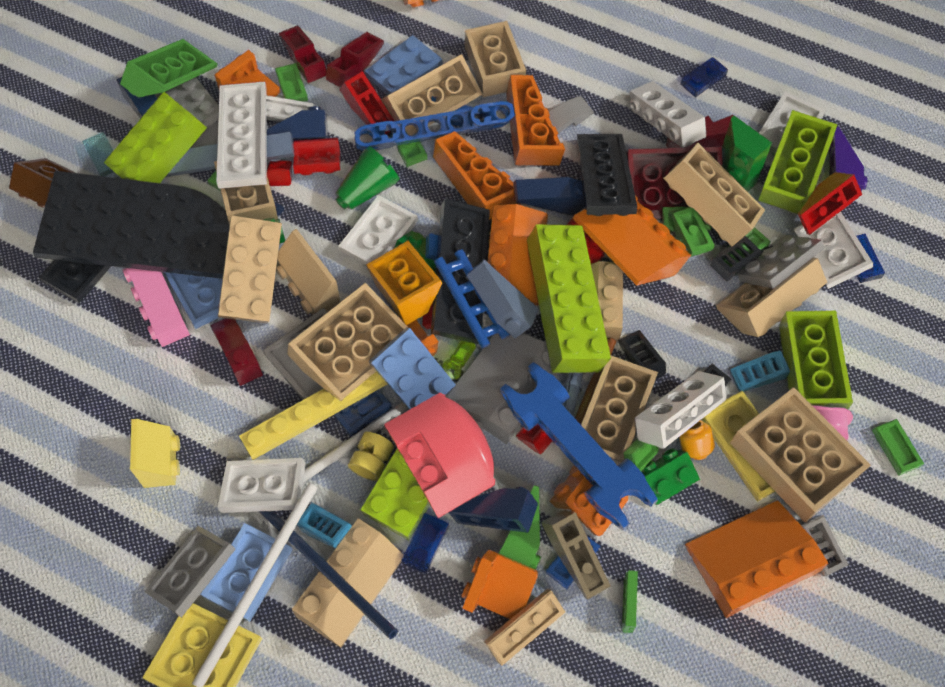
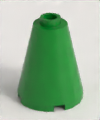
M370 146L363 150L335 192L337 196L335 201L344 210L346 208L350 210L356 208L397 184L400 180L390 164L387 166L383 161L384 158Z

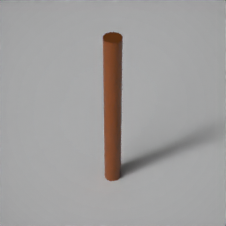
M607 338L609 351L611 355L615 347L616 340L613 338ZM603 369L600 372H593L575 416L580 425L583 422Z

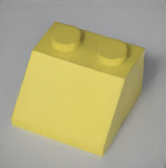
M131 419V472L144 488L176 485V476L180 474L179 461L176 460V451L180 450L179 436L174 434L170 426L140 419Z

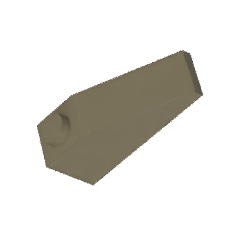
M562 510L541 522L553 548L585 599L588 600L611 586L576 512Z

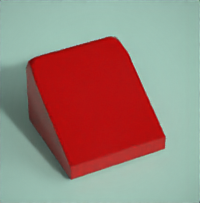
M291 160L269 162L267 178L270 186L291 185Z
M538 424L529 431L523 427L516 435L518 440L540 455L553 442Z

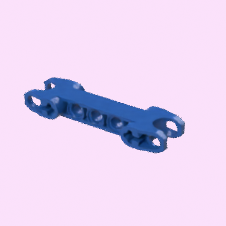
M506 101L492 102L462 110L394 122L384 121L364 125L354 132L356 149L363 151L368 146L375 150H382L396 145L440 138L454 131L458 134L502 128L510 122L515 114L513 104ZM496 111L502 112L505 118L500 119L496 115ZM454 117L459 118L462 122V127L454 128L450 123V119ZM431 121L437 122L440 130L438 132L430 131L428 123ZM409 125L415 126L417 134L409 136L406 134L405 128ZM389 131V134L392 135V138H388V136L385 135V132ZM368 134L372 137V141L364 143L360 140V137Z
M532 362L528 366V372L537 386L534 391L528 394H519L505 384L500 388L501 395L508 404L513 416L527 431L537 424L591 483L592 487L584 493L591 505L600 515L607 518L623 531L628 527L629 521L619 506L621 498L628 495L636 496L650 507L657 502L658 498L647 483L643 473L632 461L626 458L617 465L562 405L570 398L563 385L553 375Z

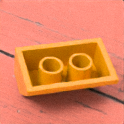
M409 241L366 264L375 285L405 325L428 313L442 282Z

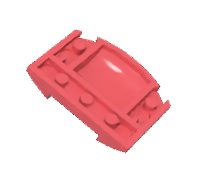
M438 393L384 424L437 518L495 486V478L493 479L494 461L482 430L461 405L447 398L446 395Z

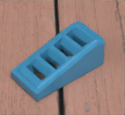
M779 350L731 368L730 373L738 391L744 392L785 380L790 373V369L782 352ZM763 366L766 367L768 375L765 374ZM753 369H755L758 375L757 379L755 378L752 372ZM743 372H745L748 377L749 382L747 383L745 382L742 376Z
M314 503L309 505L297 523L298 528L303 533L334 548L337 547L352 527L350 523ZM334 524V526L331 528V530H330V531L328 532V534L326 535L325 533H326V532L329 530V528Z

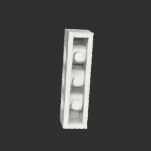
M654 81L630 91L631 110L682 148L706 137L705 117Z
M697 371L635 417L638 441L664 449L727 400L724 377Z

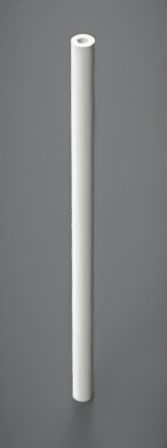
M449 370L446 371L448 376L454 379L452 373ZM403 402L313 463L305 469L303 483L355 448L364 432H378L385 427V423L409 409Z
M310 483L307 484L193 680L192 684L194 686L203 687L318 489L316 486Z

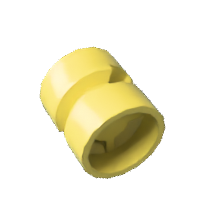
M364 432L357 445L359 451L353 453L348 467L363 478L377 481L385 468L383 462L389 460L394 445L387 438L379 434Z

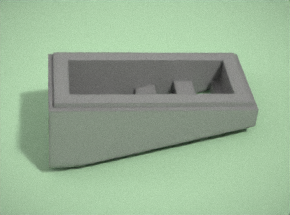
M824 515L815 516L806 523L800 524L814 540L819 537L823 538L824 541L817 545L820 550L827 546L830 551L823 554L826 559L832 556L836 559V561L828 564L821 571L823 577L848 566ZM816 527L818 531L811 534L809 530Z

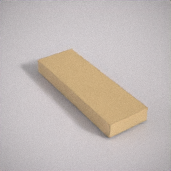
M547 588L488 637L484 643L498 664L503 666L562 616L565 610L553 592Z

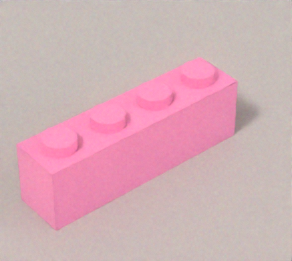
M132 268L122 269L128 283L132 281L134 287L130 289L136 302L139 300L142 302L143 306L139 307L143 319L145 321L149 319L151 323L147 328L153 340L158 339L161 346L164 347L190 335L162 272Z

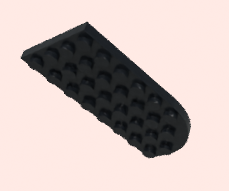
M54 171L33 254L35 258L222 279L229 221L225 209L218 202L195 189L171 184Z

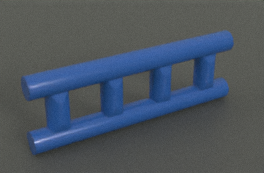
M461 249L455 252L457 260L446 264L443 257L436 259L434 263L480 347L483 349L489 346L490 342L487 337L497 333L502 340L508 338L510 334L495 321L471 281L469 280L458 285L454 279L452 272L463 269L467 276L468 272L473 269L464 250ZM474 290L481 303L470 307L463 294ZM486 311L493 324L482 329L475 316Z

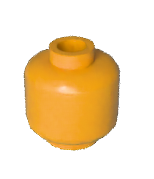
M702 420L679 436L681 450L688 452L690 458L695 460L705 459L715 448L712 428Z

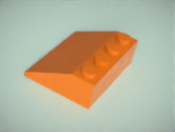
M636 195L637 214H629L627 216L617 214L594 216L587 215L586 209L575 214L573 220L583 227V230L636 286L675 276L691 256L686 250V246L681 241L676 240L669 233L670 230L653 217L652 211L643 207L637 201Z
M778 500L685 544L687 551L725 618L820 573L829 564L815 540Z

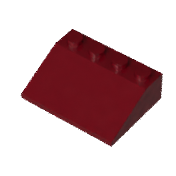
M703 147L722 166V147ZM692 148L628 149L626 151L634 192L638 198L637 201L643 207L652 211L653 217L656 220L662 219L663 207H690L677 191L669 187L664 177Z

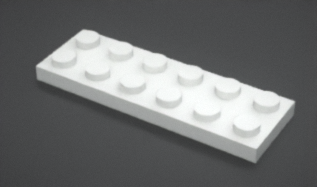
M265 82L220 85L216 179L218 189L267 184V88Z

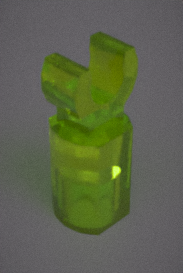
M460 341L451 354L450 359L444 361L443 370L446 372L448 369H454L453 378L458 379L461 375L462 367L465 366L475 351L476 344Z

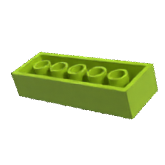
M536 224L527 239L552 373L600 372L610 361L611 356L583 227L579 225Z

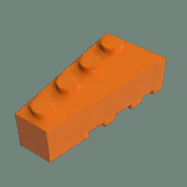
M510 75L506 94L507 102L513 104L515 114L510 120L515 165L560 166L565 148L557 137V129L550 121V113L543 105V98L533 75Z
M454 131L435 139L433 158L467 204L490 210L489 220L492 219L493 205H521V203H517L515 200L514 186L510 176L504 171L500 172L496 169L490 159L480 156L476 152L477 149Z

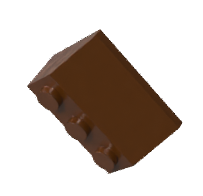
M47 158L14 162L9 189L17 192L18 196L37 202L38 206L45 208L54 171L76 172Z

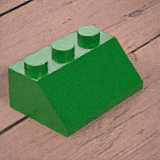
M733 116L722 145V167L749 192L757 184L772 142L739 118Z

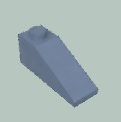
M486 260L481 261L468 272L469 280L495 321L512 337L517 338L532 326L539 309Z

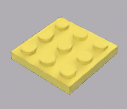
M193 603L182 618L178 616L145 672L143 679L158 687H196L192 682L228 620ZM238 625L203 687H236L262 640L261 636Z

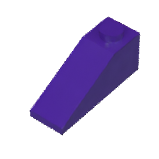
M837 127L828 150L829 176L834 172L854 174L862 192V190L866 189L868 183L867 176H864V166L840 127Z

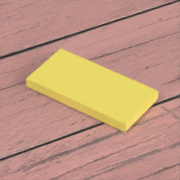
M741 391L727 398L726 401L701 420L711 426L714 440L758 502L775 491L730 444L737 431L759 415L745 393Z

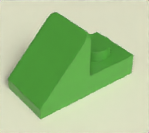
M690 207L672 214L676 240L681 241L691 254L690 257L713 250L715 245L699 213L694 208Z

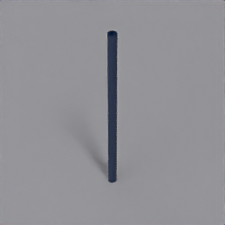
M258 511L279 532L281 531L285 522L274 511ZM293 530L288 541L389 639H393L397 635L398 630Z

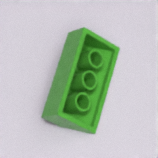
M181 39L128 61L120 85L138 98L163 93L216 68L218 63L186 40Z

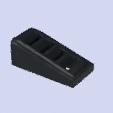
M744 236L735 245H730L712 258L710 266L727 282L744 269L748 263L760 256L762 251ZM745 245L753 253L749 254L742 246ZM739 250L745 256V258H743L736 251ZM730 255H733L739 262L737 263ZM726 259L733 266L730 267L724 260Z
M640 330L618 340V344L631 363L658 372L656 379L666 374V362ZM637 342L641 343L633 348L629 347Z

